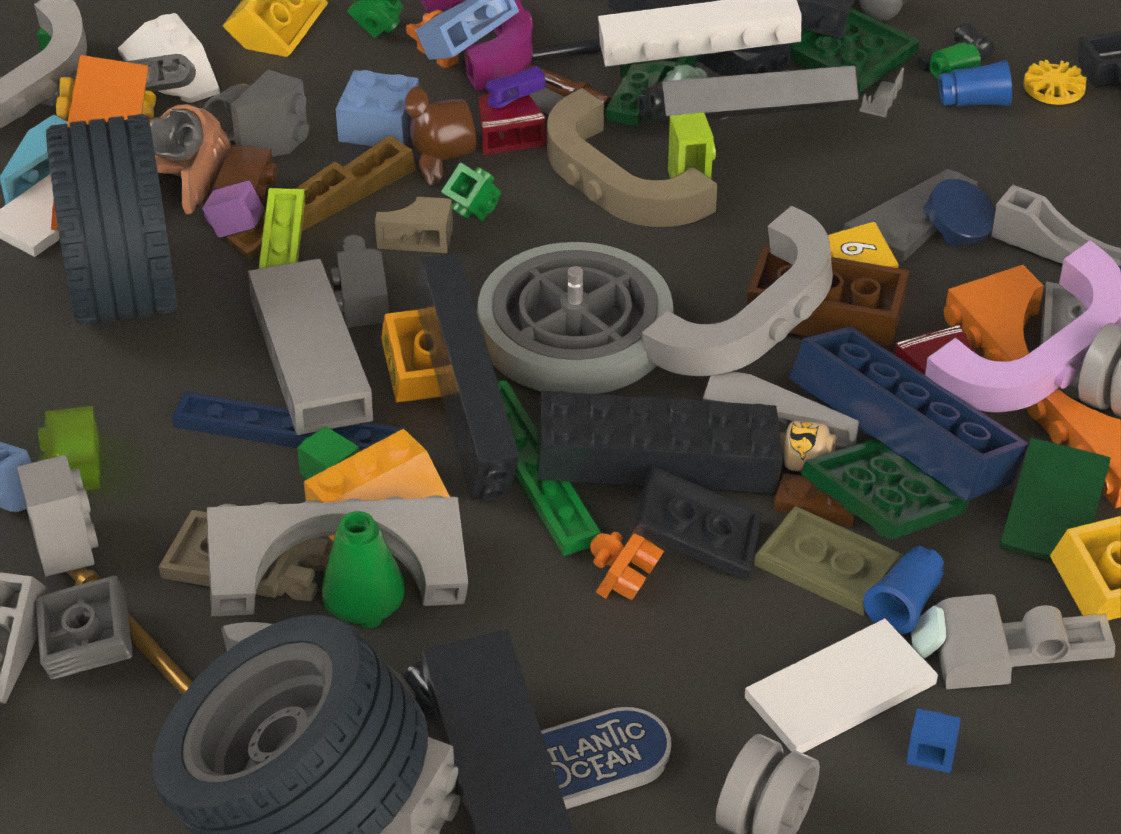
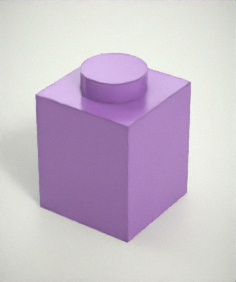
M250 180L213 190L202 208L207 223L213 227L218 238L255 228L265 211Z

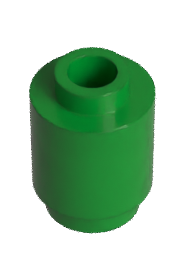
M964 42L937 50L932 54L930 71L939 80V74L952 73V70L979 67L981 63L980 53L974 44Z

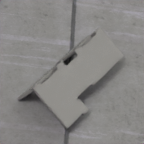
M902 67L895 84L881 81L874 94L875 98L872 103L871 94L868 100H866V94H864L859 111L886 117L887 110L892 106L893 99H896L897 92L902 87L904 68Z

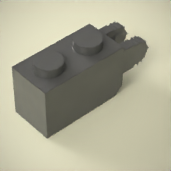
M352 234L343 239L344 252H337L338 267L331 268L333 288L341 289V291H334L336 301L341 313H344L347 327L383 324L384 315L389 313V303L382 254L375 249H366L363 237Z

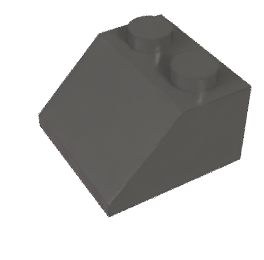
M268 69L231 104L236 146L271 149L272 157L290 154L308 136L309 125L306 117V96L304 95L303 80Z

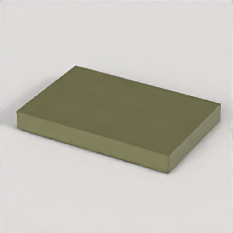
M794 506L756 553L754 566L864 616L866 613L863 603L865 593L894 568L903 554Z

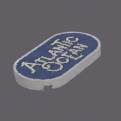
M613 708L541 730L566 809L648 784L661 775L670 759L671 736L666 725L654 714L639 708Z

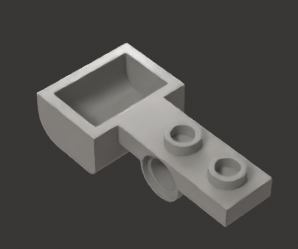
M992 594L952 597L942 600L936 605L943 609L946 625V639L937 649L946 690L1011 684L1012 667L1114 658L1116 646L1106 614L1062 618L1059 609L1045 605L1029 610L1021 622L1002 623L996 597Z

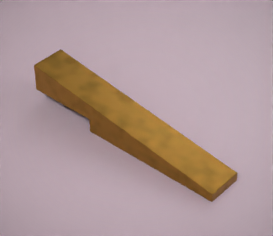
M389 135L346 166L342 167L334 161L298 186L296 189L305 190L302 231L415 171L416 166L412 150ZM266 209L255 228L226 236L228 243L249 260L261 253Z

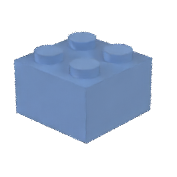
M354 70L336 107L338 142L374 146L391 135L406 146L410 136V121L412 118L405 110V98L413 87H419V78L406 77L401 74L389 75L373 73L368 70Z

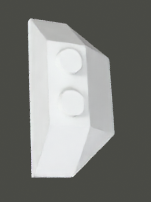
M176 13L161 15L157 19L145 22L118 47L119 54L124 61L182 54L195 65L196 75L189 85L181 88L159 91L161 93L179 96L182 101L187 103H193L220 94L218 83L202 44ZM178 64V70L170 72L180 77V71L185 70V67ZM148 67L147 83L151 82L155 76V70L152 67ZM162 67L163 72L168 73V71Z

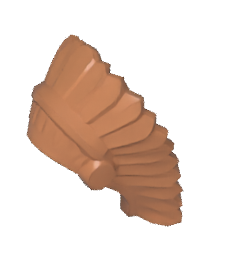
M184 104L176 105L170 109L193 112L201 121L204 133L201 147L192 157L180 162H173L155 155L158 173H170L181 176L182 206L187 215L194 213L197 207L202 206L203 200H208V193L211 194L213 192V186L232 144L214 115L205 109ZM168 109L160 118L169 115L170 109Z

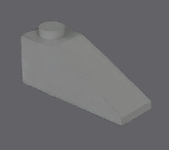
M0 572V703L6 704L38 637L35 600L38 596L50 593V589L32 576Z

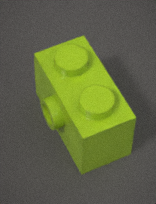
M704 112L670 116L668 173L670 179L693 167L711 179L712 160H715L716 151L713 134Z

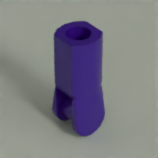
M534 66L507 77L488 81L486 83V89L490 92V96L487 99L488 106L501 108L520 97L546 88L543 71L539 67Z

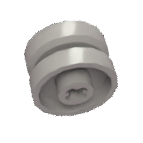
M1108 323L1095 336L1086 353L1078 384L1079 398L1083 404L1100 410H1107L1111 406L1114 414L1121 417V326Z
M761 734L754 735L738 754L722 788L716 809V823L718 827L732 834H747L751 830L752 834H796L815 793L820 771L818 760L799 751H793L784 757L781 743Z

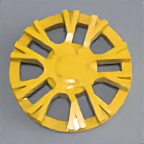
M1045 60V62L1039 61V65L1033 63L1032 66H1029L1024 76L1023 86L1025 91L1038 101L1063 105L1076 102L1083 97L1087 78L1081 75V69L1077 68L1076 65L1070 68L1069 62L1063 63L1064 61L1061 60L1059 65L1049 64V61ZM1042 89V91H1044L1045 94L1038 92V90Z

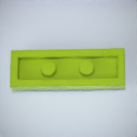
M269 188L259 269L298 262L305 207L304 189Z

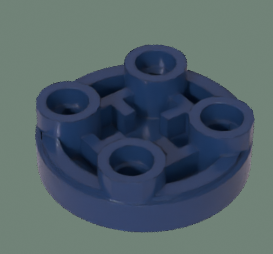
M948 179L940 182L930 193L927 202L923 206V212L926 217L943 234L945 242L952 247L958 248L962 244L979 243L993 230L996 212L994 205L980 188L970 182L960 179Z

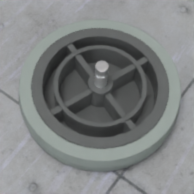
M586 242L549 244L515 255L497 267L487 278L480 291L477 307L478 319L492 365L501 373L521 385L538 391H564L586 394H600L617 390L638 381L651 372L657 365L648 361L642 332L666 311L674 314L669 287L663 277L651 265L621 249Z

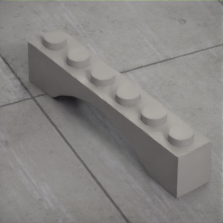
M1012 185L997 202L991 237L1063 264L1067 256L1091 240L1103 249L1118 266H1121V248L1103 243L1072 225L1052 206L1045 196Z

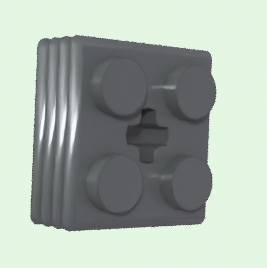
M117 576L106 577L36 598L40 664L46 670L50 679L73 675L132 657L126 591L123 590V586L120 584Z

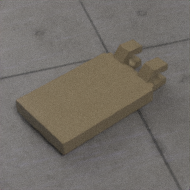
M191 510L158 567L162 579L210 587L207 512ZM318 537L312 538L282 553L263 575L256 595L275 598L276 595L283 596L285 592L293 600L313 601L318 591V586L316 583L311 582L315 576L314 571H326L330 554H327L330 547L329 540Z

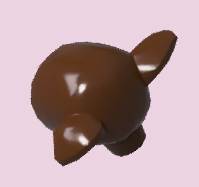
M413 87L407 93L405 110L412 118L410 121L412 143L416 152L421 155L418 163L420 171L428 186H433L442 179V161L462 157L475 151L476 133L472 115L464 99H449L429 104L427 93L420 87Z

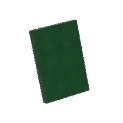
M1031 437L1001 539L1000 549L1053 563L1050 555L1067 529L1094 523L1111 457Z

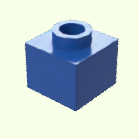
M917 708L906 763L951 773L961 718Z

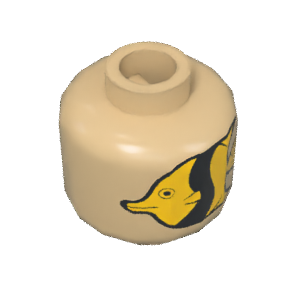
M794 420L789 424L786 433L780 432L784 464L790 471L802 472L806 460L835 452L836 435L830 434L828 426L824 423Z

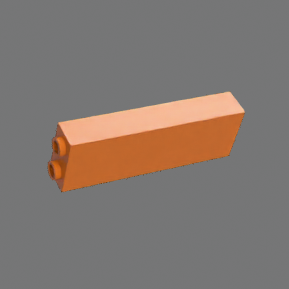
M80 55L67 126L70 127V122L86 121V124H89V120L105 118V122H108V118L124 116V120H128L127 116L142 114L148 66ZM53 200L51 230L59 231Z

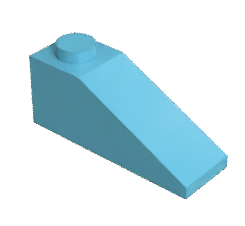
M52 115L28 130L0 175L6 205L50 174L46 130L51 125L67 124V121Z

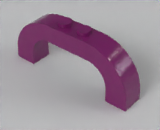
M420 0L427 13L435 10L450 9L467 1ZM514 0L519 12L493 29L498 37L464 49L466 76L476 92L486 90V83L490 80L507 77L526 70L532 62L533 21L528 10L525 11L522 7L521 0Z

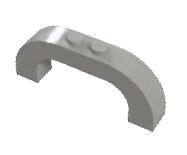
M40 0L34 4L39 26L52 39L44 50L0 78V129L15 119L24 116L30 109L42 101L54 96L60 90V78L70 77L78 68L80 55L86 56L87 39L82 17L74 0Z
M790 206L768 225L771 254L789 262L793 266L742 311L726 321L716 324H695L666 311L642 332L648 361L677 374L689 376L718 375L751 364L763 356L775 344L784 340L792 329L812 314L830 291L833 279L829 238L823 226L808 213Z

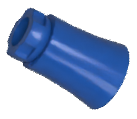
M1007 60L979 67L952 70V73L939 74L940 102L943 105H955V107L968 105H1011L1012 82Z
M922 546L914 547L907 554L903 555L894 568L865 593L863 603L869 618L874 623L886 619L899 634L911 632L916 627L921 612L930 596L940 584L944 574L942 568L944 561L935 550H929Z

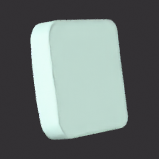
M932 606L921 615L916 627L911 631L912 647L923 659L935 652L946 639L944 611L937 606Z

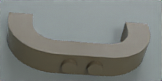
M583 88L561 99L551 110L547 120V154L552 168L568 184L573 185L591 201L613 216L642 226L674 227L693 223L716 212L717 183L693 167L671 179H641L628 173L587 143L586 139L604 131V103Z

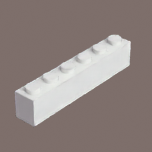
M721 0L598 16L600 46L605 66L801 42V12L797 0Z

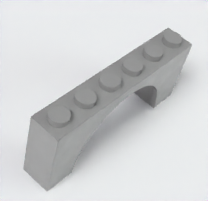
M433 495L421 499L390 497L385 500L362 501L360 499H348L343 502L324 503L309 500L299 504L266 502L251 506L223 504L218 507H207L211 617L254 614L255 597L259 583L275 559L289 548L303 541L321 536L335 535L341 519L346 514L354 511L366 512L376 521L391 553L405 565L418 586L423 606L464 604L468 588V576L458 497Z

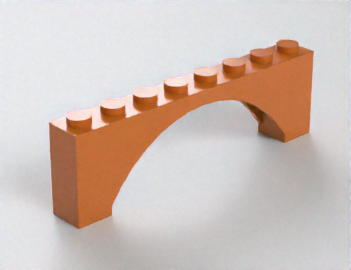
M1020 265L948 289L946 306L944 307V318L949 326L960 325L963 328L977 355L992 361H1014L1029 354L1024 340V328L1031 316L1039 314L1044 286L1024 265ZM1059 389L1040 402L1026 407L1030 417L1045 429L1054 443L1111 457L1101 495L1115 509L1121 507V419L1086 407Z

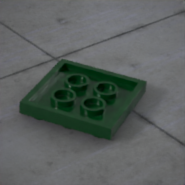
M851 8L843 39L803 30L801 32V42L792 43L790 56L791 60L810 69L855 66L858 93H861L917 53L920 40Z
M878 439L806 460L801 475L814 483V486L819 491L829 494L840 502L846 511L859 516L874 527L876 533L890 540L965 513L970 501L953 495L947 486L934 477L921 473L918 466L903 456H897L892 453L889 447Z

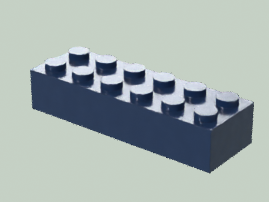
M851 326L804 338L789 379L800 385L806 394L817 397L829 405L830 409L858 420L859 429L863 433L877 438L886 444L892 453L897 456H903L918 466L920 472L924 475L934 477L947 486L953 495L968 501L1013 484L1029 443L958 396L944 389Z

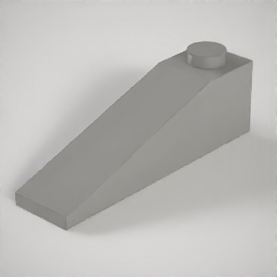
M731 371L710 376L703 401L776 405L780 432L786 433L789 424L794 420L819 422L828 426L830 434L836 435L835 451L854 446L857 443L859 421L751 374Z

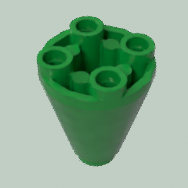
M354 511L346 514L341 519L336 530L322 582L323 607L341 620L371 629L378 627L384 618L390 616L400 607L405 597L404 577L373 517L363 511Z

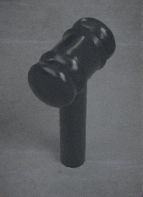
M964 23L956 29L954 33L956 43L949 45L952 46L962 42L974 44L980 53L981 61L988 59L994 51L993 41L983 36L969 23ZM934 52L918 58L917 63L921 70L930 68V61Z

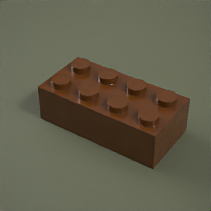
M763 245L748 289L747 305L793 266L789 262L771 254L770 246ZM831 257L833 279L830 291L812 314L789 333L812 337L851 326L881 347L892 351L905 304L909 270Z

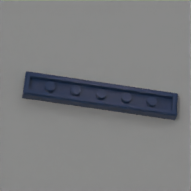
M185 392L172 417L174 428L297 448L307 437L316 433L311 432L297 435L289 411L286 408ZM364 422L331 430L359 446L360 451L402 429L406 430V428Z

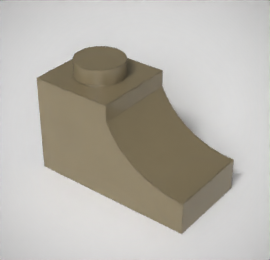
M416 197L414 203L403 209L377 212L375 218L377 249L436 253L448 252L453 229L452 199Z

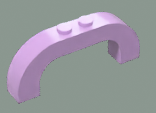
M1091 240L1064 259L1059 281L1062 287L1082 302L1086 312L1031 353L1014 361L999 362L985 359L975 354L957 338H954L927 358L925 375L977 410L985 412H1007L1023 409L1040 402L1059 387L1062 389L1066 388L1075 379L1076 375L1081 372L1086 353L1101 328L1108 323L1121 326L1120 268L1103 249Z

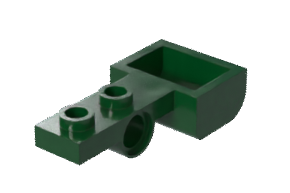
M698 55L621 64L620 76L624 79L606 108V121L639 126L644 117L641 116L638 107L641 90L662 82L667 73L673 71L678 65H690L695 68Z

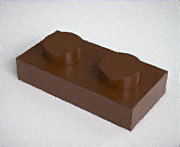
M783 473L774 499L773 511L789 514L793 507L797 506L834 524L849 528L853 527L856 515L846 511L840 502L829 494L819 491L814 486V483L806 477Z

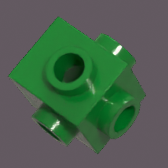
M354 0L347 12L358 22L361 28L366 30L373 38H376L383 31L387 34L390 33L399 24L400 19L398 16L404 5L399 0Z
M459 163L441 193L448 199H452V210L465 219H469L473 215L483 221L486 215L495 209L501 191L492 183L495 178L480 167H477L474 171Z

